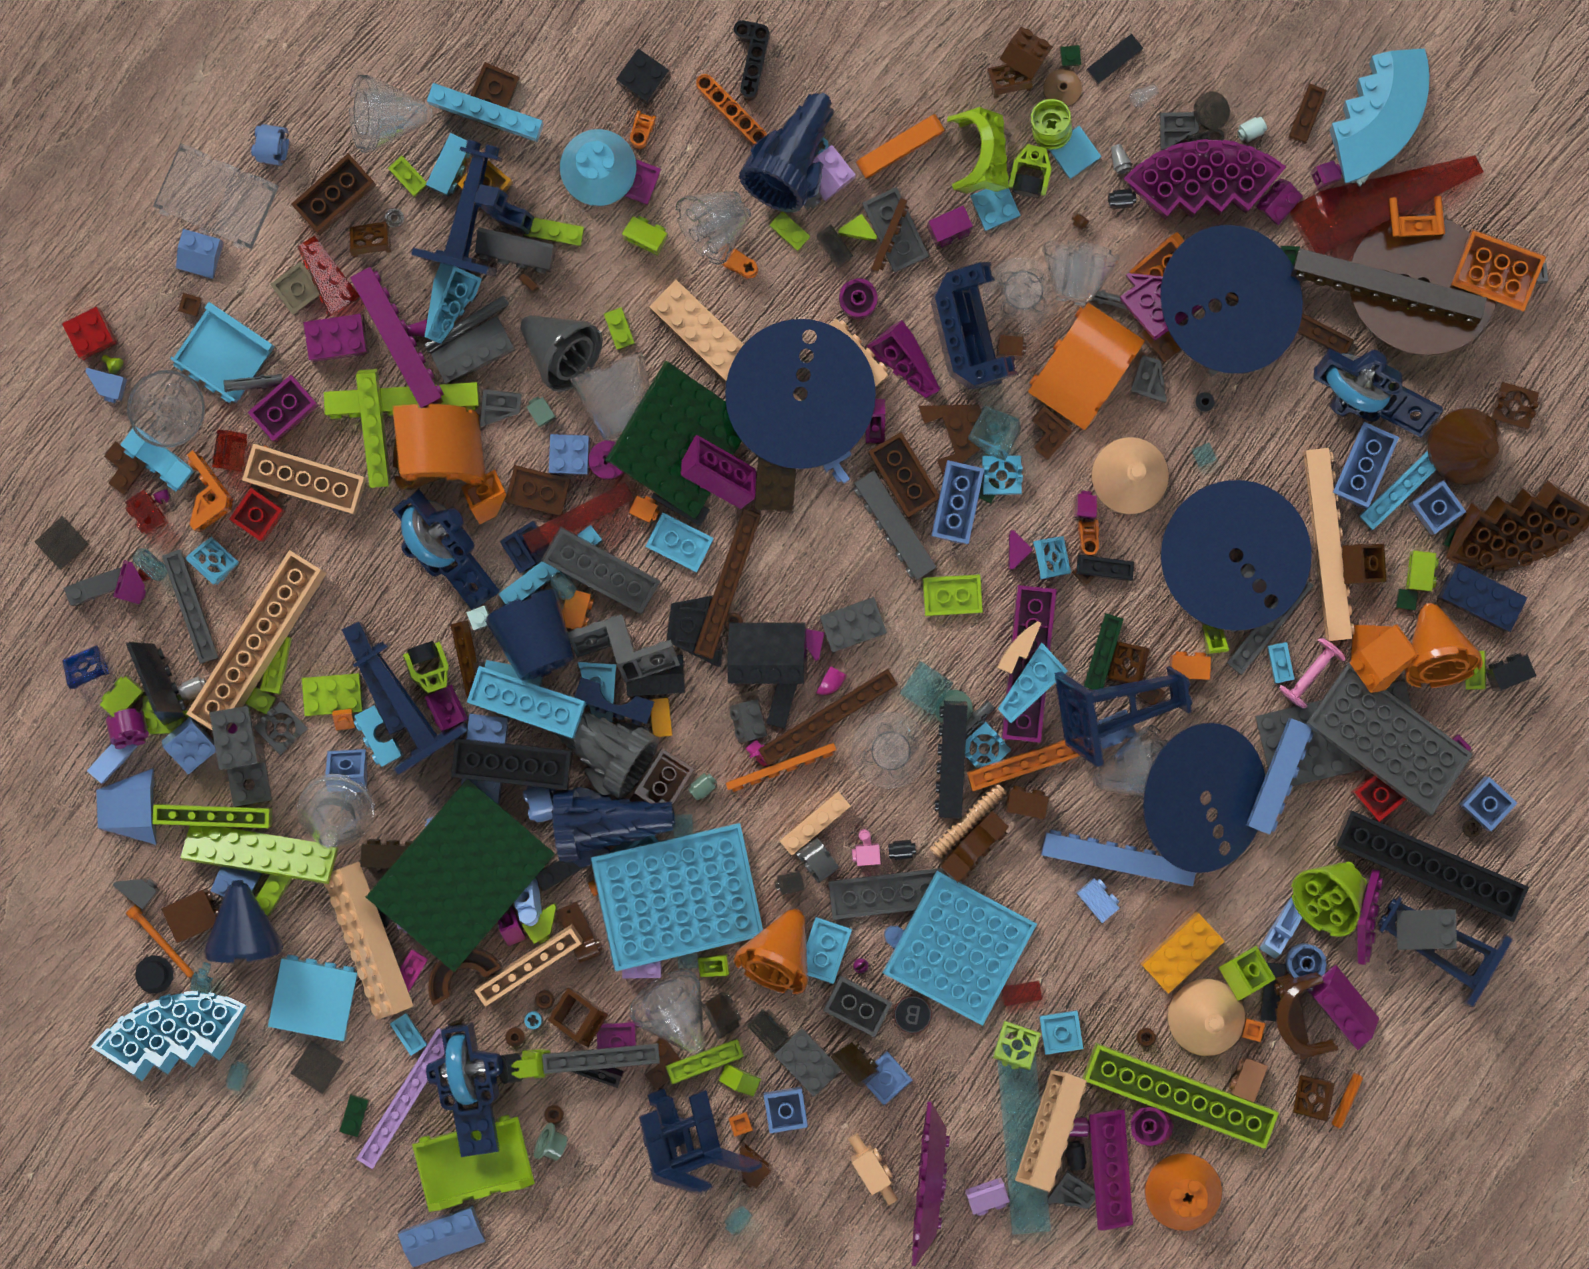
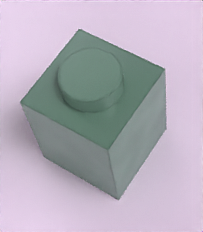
M537 396L528 402L530 405L527 406V409L540 428L556 418L543 397L539 398Z

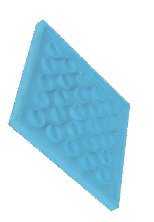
M936 871L882 973L983 1026L1037 923L964 884L957 883L949 876Z

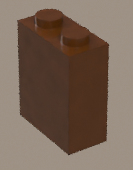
M207 888L161 908L177 944L213 928L219 909L215 908L213 904L215 901L211 891H207Z

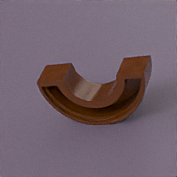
M993 811L990 812L954 848L940 867L957 883H963L969 877L967 872L969 870L972 871L978 865L977 859L981 855L985 857L991 850L990 846L997 840L1001 841L1008 834L1006 830L1009 826Z
M475 947L456 971L463 968H471L478 971L483 977H486L503 966L494 955L486 950ZM440 960L434 966L429 978L428 990L433 1006L452 995L450 984L455 972Z

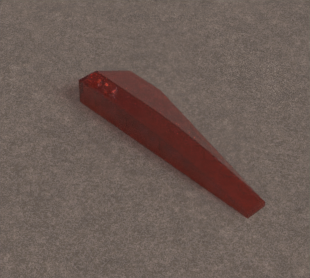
M1473 155L1366 180L1361 186H1358V183L1323 190L1297 203L1289 213L1309 251L1325 254L1391 220L1389 198H1397L1398 215H1401L1484 171L1476 156Z

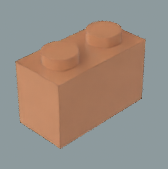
M1243 1056V1059L1239 1060L1236 1066L1238 1071L1236 1078H1232L1230 1082V1092L1233 1095L1255 1102L1268 1066Z

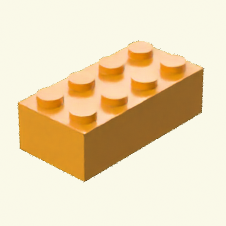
M1195 912L1140 964L1169 994L1225 941L1198 912Z

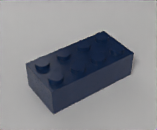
M1456 563L1453 565L1437 598L1504 632H1511L1528 597L1460 563Z

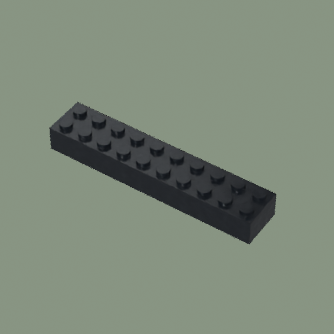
M1352 810L1347 811L1333 843L1334 846L1511 922H1515L1529 889L1524 884Z

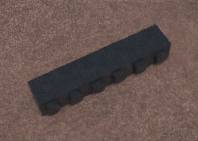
M944 701L943 706H940L939 718H943V723L939 725L938 736L942 737V743L938 744L937 755H941V763L937 762L936 774H940V781H936L935 791L939 793V800H935V811H938V817L962 818L967 701Z

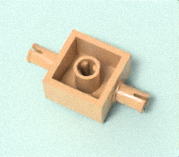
M858 1133L849 1137L848 1141L857 1153L851 1157L852 1164L871 1195L880 1191L887 1205L896 1202L898 1197H896L890 1187V1184H892L891 1177H893L892 1172L887 1164L883 1166L881 1163L882 1156L878 1149H873L871 1145L866 1147Z

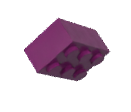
M361 314L303 322L308 358L311 362L369 354L364 317Z
M289 375L247 413L269 438L277 443L315 410L319 404L293 375Z

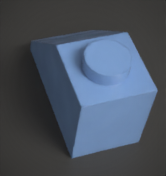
M86 368L85 372L98 394L104 397V401L115 403L116 400L122 401L127 382L126 378Z

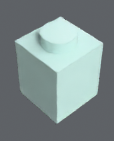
M484 605L466 612L474 631L487 627L485 622L486 616L489 615L487 606Z

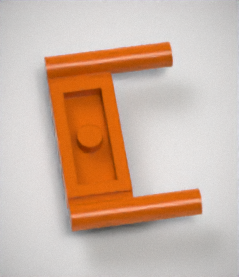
M1442 196L1434 197L1436 216L1399 217L1397 198H1389L1393 237L1445 235Z

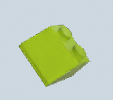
M633 216L622 233L623 239L658 256L668 237V233L665 232L666 229L657 224L655 227L648 224L649 220L638 216V218Z
M1257 946L1218 967L1238 1001L1275 980V976Z

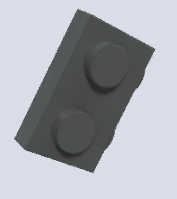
M758 699L729 707L730 717L735 727V736L739 743L767 736Z

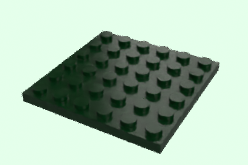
M665 361L607 456L606 461L688 516L696 519L711 492L681 476L682 459L694 437L698 435L731 455L735 454L742 440L732 426L727 412L726 401L670 362Z

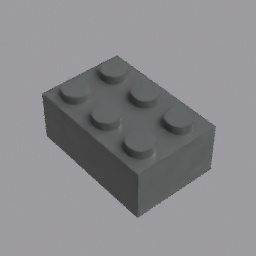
M874 597L819 616L832 653L887 633Z
M840 975L823 1011L875 1037L892 1005V1001Z
M802 1026L774 1052V1056L813 1096H816L842 1070Z

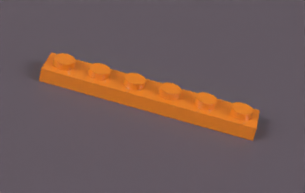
M1065 740L968 771L966 774L971 790L975 791L1079 757L1080 755L1066 746Z
M834 743L828 744L726 782L727 789H732L735 792L743 789V785L750 782L751 785L762 782V777L768 776L770 779L779 776V771L786 769L787 772L798 768L797 764L804 762L805 765L816 762V757L822 756L823 759L834 755L835 745Z

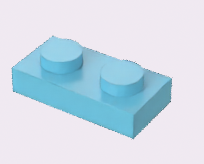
M1287 642L1267 646L1274 683L1295 680Z
M407 1013L390 1023L411 1056L428 1045Z

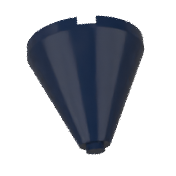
M243 880L232 881V884L227 887L205 946V959L218 963H234L236 959H246V962L269 958L281 953L283 942L248 884L243 883Z

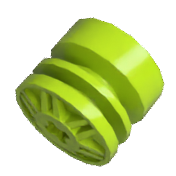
M1046 99L1039 102L1033 108L1031 126L1035 142L1043 148L1053 150L1065 146L1070 141L1072 136L1071 112L1062 101Z

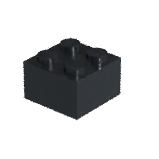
M638 48L616 78V82L642 102L649 105L670 76V71Z
M1521 653L1507 656L1504 662L1503 660L1488 664L1489 668L1486 669V676L1493 691H1502L1536 677L1528 655H1521Z

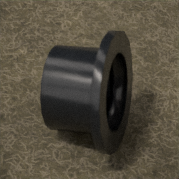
M152 955L144 958L138 964L135 978L142 990L157 994L165 991L171 985L174 971L166 958Z

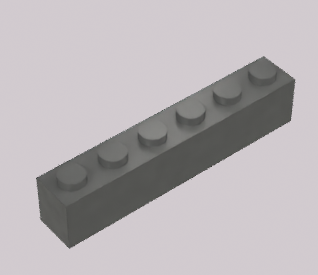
M875 471L870 472L855 482L854 485L856 487L853 490L859 498L863 497L866 504H864V507L869 514L873 513L876 517L875 524L879 530L883 529L887 534L885 539L890 547L894 545L897 552L895 555L899 561L906 563L908 568L905 570L910 578L915 577L918 580L935 569L934 562Z

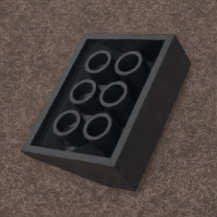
M730 622L727 660L728 684H804L808 679L806 622Z
M127 642L126 646L154 714L164 726L184 718L185 714L183 711L186 710L183 700H179L177 697L179 690L176 683H172L170 680L172 673L169 666L164 665L163 659H165V655L162 649H158L155 644Z

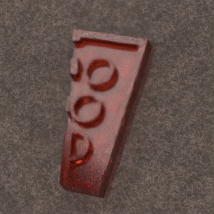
M315 236L299 244V252L306 268L311 273L313 284L318 289L320 300L325 305L328 318L359 299V294Z

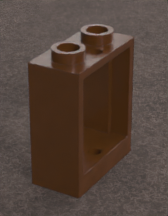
M567 988L556 1008L552 1011L548 1021L577 1043L589 1047L609 1014L579 992ZM576 1000L590 1009L589 1014L577 1033L563 1024L564 1019Z

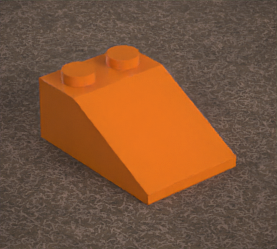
M1176 232L1129 272L1133 274L1163 276L1165 267L1172 254L1185 240Z
M1396 624L1362 649L1350 664L1369 692L1373 693L1385 691L1417 657L1418 653Z

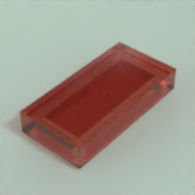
M1039 980L1004 986L1002 989L1004 1006L1042 1000Z

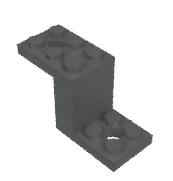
M623 615L612 616L607 620L594 622L589 626L576 628L568 632L569 640L577 658L612 646L618 668L625 683L680 665L671 640L662 641L657 645L635 651Z
M249 706L209 712L219 770L227 769L233 807L272 800L263 743L255 744ZM232 722L238 727L237 732L234 734L229 733L227 730L228 725ZM247 779H252L255 783L252 790L245 788V781Z

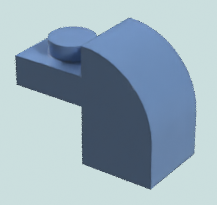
M850 451L837 460L823 465L826 473L831 469L834 470L832 475L838 483L841 481L845 484L850 480L840 463L852 455Z

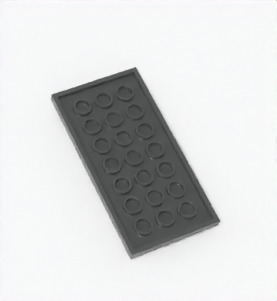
M1350 663L1345 665L1306 722L1307 726L1429 816L1433 815L1473 755L1387 690L1370 693Z
M1405 680L1392 683L1386 690L1412 709ZM1321 700L1307 703V707L1303 709L1295 706L1255 716L1267 769L1270 766L1288 718L1306 724ZM1312 729L1311 731L1314 732L1310 743L1307 742L1304 749L1307 750L1305 757L1299 761L1297 766L1299 767V772L1296 778H1292L1290 785L1296 786L1365 768Z

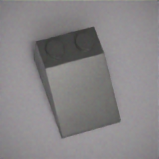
M1456 909L1396 911L1397 950L1457 949Z

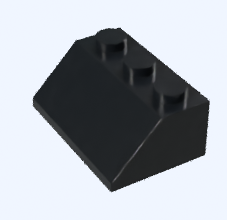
M677 655L680 663L678 666L627 682V696L685 693L683 655Z

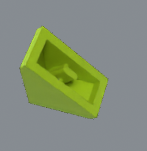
M862 214L841 227L838 232L839 236L876 242L877 235Z
M1207 624L1202 625L1206 654L1229 651L1223 629Z
M727 954L698 958L700 977L727 976L730 974Z
M727 1063L719 1081L737 1092L754 1097L761 1078Z

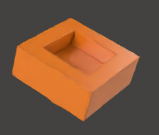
M352 709L333 711L332 716L336 731L355 728Z
M1246 1018L1241 1037L1261 1042L1265 1023Z
M747 1111L728 1118L734 1137L753 1131Z

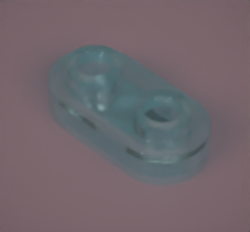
M139 548L134 553L133 561L148 576L156 581L164 579L168 573L166 566L148 549Z

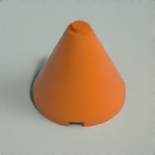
M1428 603L1420 609L1411 643L1418 655L1404 670L1407 682L1415 687L1421 688V683H1429L1430 688L1453 685L1474 675L1473 670L1477 666L1480 670L1483 666L1481 653L1438 605Z
M798 909L786 911L738 949L734 957L736 967L739 968L741 965L745 969V976L768 989L785 993L786 989L794 990L793 994L804 992L808 984L806 928L803 912Z

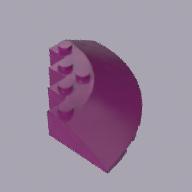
M1204 139L1172 145L1153 154L1137 165L1124 178V181L1163 219H1166L1177 206L1192 218L1204 204L1219 216L1231 202L1247 214L1286 166L1269 154H1265L1252 146L1229 140Z
M928 1101L922 1133L911 1266L917 1265L935 1239L937 1229H941L942 1217H939L940 1204L944 1202L946 1179L943 1178V1174L946 1175L947 1163H944L945 1148L949 1147L950 1136H946L947 1127L932 1102Z

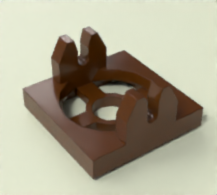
M1008 64L987 68L994 99L999 98L1001 94L1024 89L1031 91L1033 88L1030 78ZM1008 74H1013V75H1015L1014 77H1011V78H1006V77H1005V76L1008 75ZM1023 77V81L1015 83L1017 78ZM1005 81L1009 82V84L1000 85L997 82Z
M388 222L350 227V253L354 258L360 254L380 251L392 252ZM367 235H374L369 239L364 238ZM383 238L380 243L372 244L376 239ZM363 241L366 245L359 246L357 242Z
M1501 382L1491 418L1528 430L1531 420L1536 415L1535 409L1539 405L1537 402L1539 392ZM1515 391L1513 399L1509 401L1504 400L1506 394ZM1521 394L1527 397L1530 407L1522 405L1520 401ZM1514 400L1520 404L1518 411L1510 409L1509 404L1511 401ZM1503 406H1506L1509 411L1508 418L1502 413L1501 408ZM1520 411L1527 413L1522 419L1514 420L1516 413Z
M1117 641L1107 679L1124 683L1142 681L1150 648ZM1127 651V654L1120 659L1124 652ZM1134 651L1139 655V662H1134L1132 657ZM1129 658L1131 661L1130 666L1125 668L1124 661ZM1119 665L1123 669L1122 674L1119 672ZM1132 668H1137L1136 673L1127 678L1129 671Z
M1300 1075L1293 1113L1328 1121L1335 1083L1322 1078ZM1312 1084L1311 1090L1305 1093V1089ZM1318 1085L1324 1089L1325 1098L1320 1097L1317 1092ZM1312 1092L1316 1095L1314 1103L1309 1101V1095ZM1303 1099H1305L1306 1103L1308 1104V1108L1305 1107ZM1318 1103H1322L1323 1108L1320 1111L1315 1112L1314 1106Z

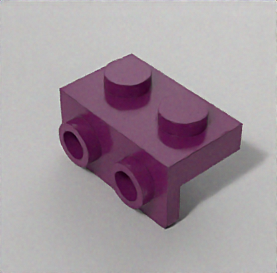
M1280 178L1272 185L1269 192L1260 199L1256 207L1258 210L1263 211L1274 224L1279 225L1301 200L1303 195L1290 181Z
M452 684L425 697L427 706L431 710L435 723L441 731L447 730L468 719Z

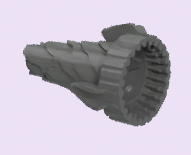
M583 712L574 739L552 732L561 739L560 741L569 750L579 756L584 764L589 766L585 768L584 773L595 789L603 796L612 794L617 798L627 796L638 784L652 762L659 744V738L651 734L645 726L625 722H616L615 725L603 717L599 719L589 712Z

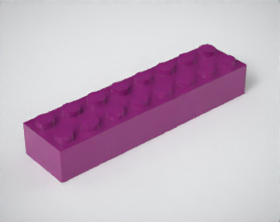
M1018 585L1016 588L1011 643L1034 623L1040 622L1041 625L1027 659L1019 657L1012 674L1008 673L1006 695L1039 645L1043 643L1050 651L1057 589ZM1046 692L1012 723L1003 716L1002 739L1041 743Z

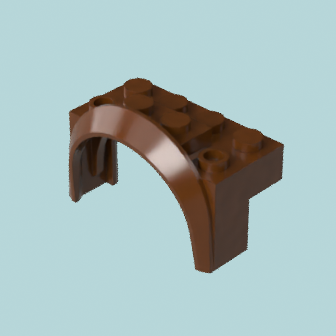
M1315 972L1296 978L1290 974L1275 978V993L1280 997V1001L1276 1002L1278 1008L1275 1009L1277 1027L1289 1050H1292L1293 1054L1297 1055L1301 1060L1338 1051V1045L1333 1043V1039L1309 1044L1298 997L1307 988L1323 983L1322 976Z

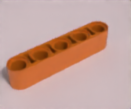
M701 74L697 78L696 85L698 91L752 146L757 143L753 139L755 135H767L765 130L710 75ZM708 80L710 86L708 88L700 87L701 81ZM715 94H722L724 99L721 102L714 101L713 97ZM730 107L737 109V113L733 116L727 114V109ZM746 120L750 122L751 126L748 129H743L740 127V123Z
M933 114L857 160L856 164L865 179L941 135L946 130L937 115Z

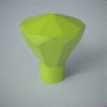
M104 355L101 359L107 365L109 373L113 375L118 373L123 366L121 358H110Z

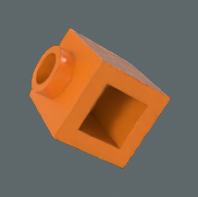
M636 496L629 514L651 523L652 520L656 521L660 511L657 510L656 500L648 496L645 499Z

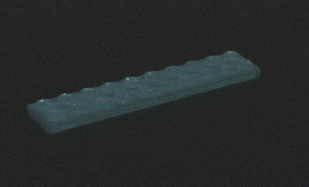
M1023 1039L1025 1045L1031 1046L1029 1039ZM1014 1040L1012 1042V1047L1015 1050L1022 1049L1021 1041ZM1003 1044V1050L1010 1058L1012 1050L1008 1045ZM1022 1051L1018 1053L1016 1060L1024 1059L1028 1056L1029 1052ZM1035 1053L1030 1070L1020 1067L1012 1069L1011 1065L1003 1066L1002 1061L997 1060L1012 1235L1051 1231L1047 1191L1015 1181L1040 1105Z

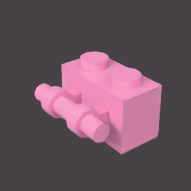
M866 829L861 830L859 838L863 841V844L855 845V849H852L853 862H856L857 866L880 864L879 844H871L869 831Z

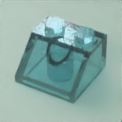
M984 406L968 439L988 455L1005 461L1021 431L1020 420Z
M920 661L900 694L933 715L953 685V682Z

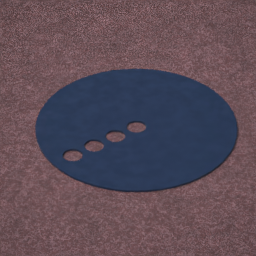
M1220 225L1206 228L1193 234L1174 251L1162 277L1160 291L1161 308L1171 336L1190 358L1215 371L1240 374L1256 371L1271 364L1287 350L1294 340L1302 317V290L1299 280L1291 276L1293 269L1291 261L1272 240L1250 228ZM1229 292H1233L1238 296L1237 305L1230 306L1226 303L1225 297ZM1211 299H1218L1221 302L1222 308L1219 312L1214 313L1209 309ZM1200 305L1204 308L1205 315L1202 319L1193 317L1192 308L1194 306ZM1178 312H1184L1188 316L1186 325L1180 326L1176 323L1175 315Z
M791 319L762 329L742 346L728 372L725 396L727 412L732 426L739 438L752 452L778 466L808 469L837 460L858 443L871 421L876 392L871 366L860 347L848 335L824 322L810 319ZM806 330H813L816 333L817 338L814 343L807 344L803 341L802 335ZM803 349H810L813 352L814 357L811 362L804 363L800 360L799 354ZM800 368H807L810 371L811 376L808 381L801 382L797 379L796 373ZM797 387H804L807 390L808 395L805 400L798 401L794 398L793 392Z
M1228 480L1217 482L1190 495L1172 515L1163 535L1161 545L1163 575L1175 600L1195 619L1209 626L1224 630L1236 631L1257 628L1283 615L1302 593L1311 568L1310 537L1298 511L1285 497L1275 490L1251 481ZM1239 548L1242 550L1243 559L1240 562L1230 560L1229 553L1232 549ZM1247 563L1252 564L1255 568V573L1250 578H1246L1241 574V567ZM1262 579L1266 582L1267 587L1263 593H1256L1253 590L1252 584L1255 580ZM1269 594H1273L1278 598V605L1272 609L1267 608L1264 604V599Z
M1197 724L1175 735L1166 743L1155 758L1145 785L1144 818L1148 834L1155 848L1163 858L1175 867L1195 873L1216 871L1236 860L1248 848L1256 836L1258 830L1246 826L1265 779V771L1257 751L1243 734L1223 724ZM1204 791H1209L1211 794V801L1207 805H1203L1200 801L1201 794ZM1210 808L1217 810V818L1213 822L1207 819V812ZM1220 824L1223 826L1224 833L1222 837L1217 839L1213 835V829L1216 825ZM1224 841L1230 844V850L1226 855H1222L1219 851L1220 844Z

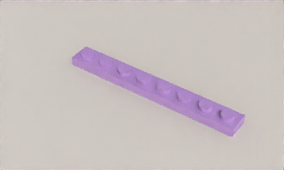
M441 1028L436 1030L356 1158L371 1169L376 1165L428 1081L426 1077L427 1064L443 1057L445 1054Z

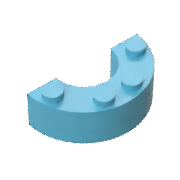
M136 427L132 428L120 444L125 448L124 453L129 457L139 458L146 463L145 467L151 472L155 473L157 471L160 473L159 478L166 482L167 486L174 491L181 490L194 473V470L178 456Z

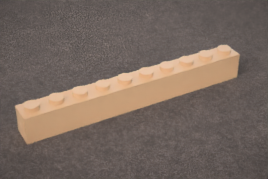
M1329 448L1306 450L1303 452L1325 636L1327 641L1352 639L1354 625L1350 623L1349 617L1352 615L1351 604H1348L1347 597L1350 596L1349 586L1344 584L1342 547L1340 540L1343 539L1342 529L1338 526V520H1340V510L1336 509L1338 495L1333 493V482H1336L1335 471L1331 469V463L1334 462L1333 453L1329 452Z

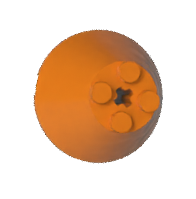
M1177 1153L1163 1158L1152 1168L1145 1184V1199L1150 1212L1161 1224L1174 1230L1186 1231L1203 1226L1213 1218L1221 1203L1222 1186L1217 1172L1206 1160L1189 1153Z

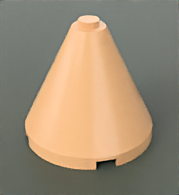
M1128 437L1115 440L1100 451L1094 461L1091 478L1097 497L1106 507L1122 514H1137L1152 508L1159 502L1166 491L1169 473L1163 455L1154 445L1143 439Z
M1197 979L1188 982L1174 994L1168 1008V1026L1174 1039L1185 1050L1196 1055L1213 1056L1225 1052L1237 1042L1244 1028L1245 1011L1242 1001L1236 999L1228 985L1215 979Z

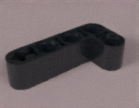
M740 20L734 25V35L738 40L750 43L740 91L741 96L745 100L751 101L758 94L770 33L766 25ZM739 27H746L748 31L746 34L741 35L737 30ZM764 31L766 37L759 39L756 37V33ZM759 49L762 51V55L754 57L752 51ZM756 68L758 74L751 76L748 74V70ZM750 81L752 82V91L750 94H746L744 89H748Z

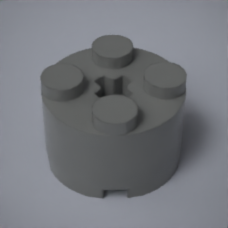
M818 837L796 852L802 862L806 860L803 864L810 873L814 872L812 876L818 884L840 868Z

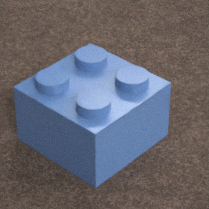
M550 434L549 473L589 476L590 437L587 435Z
M1444 480L1438 482L1409 503V506L1430 535L1436 534L1466 512Z
M189 717L162 740L163 748L188 775L216 752L214 740L192 717Z
M1484 776L1459 803L1487 831H1492L1517 804L1511 796L1487 776Z
M802 1086L764 1092L770 1133L808 1127Z

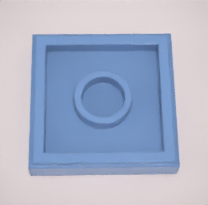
M888 1051L875 1061L879 1065L877 1067L879 1073L866 1084L883 1105L913 1081Z

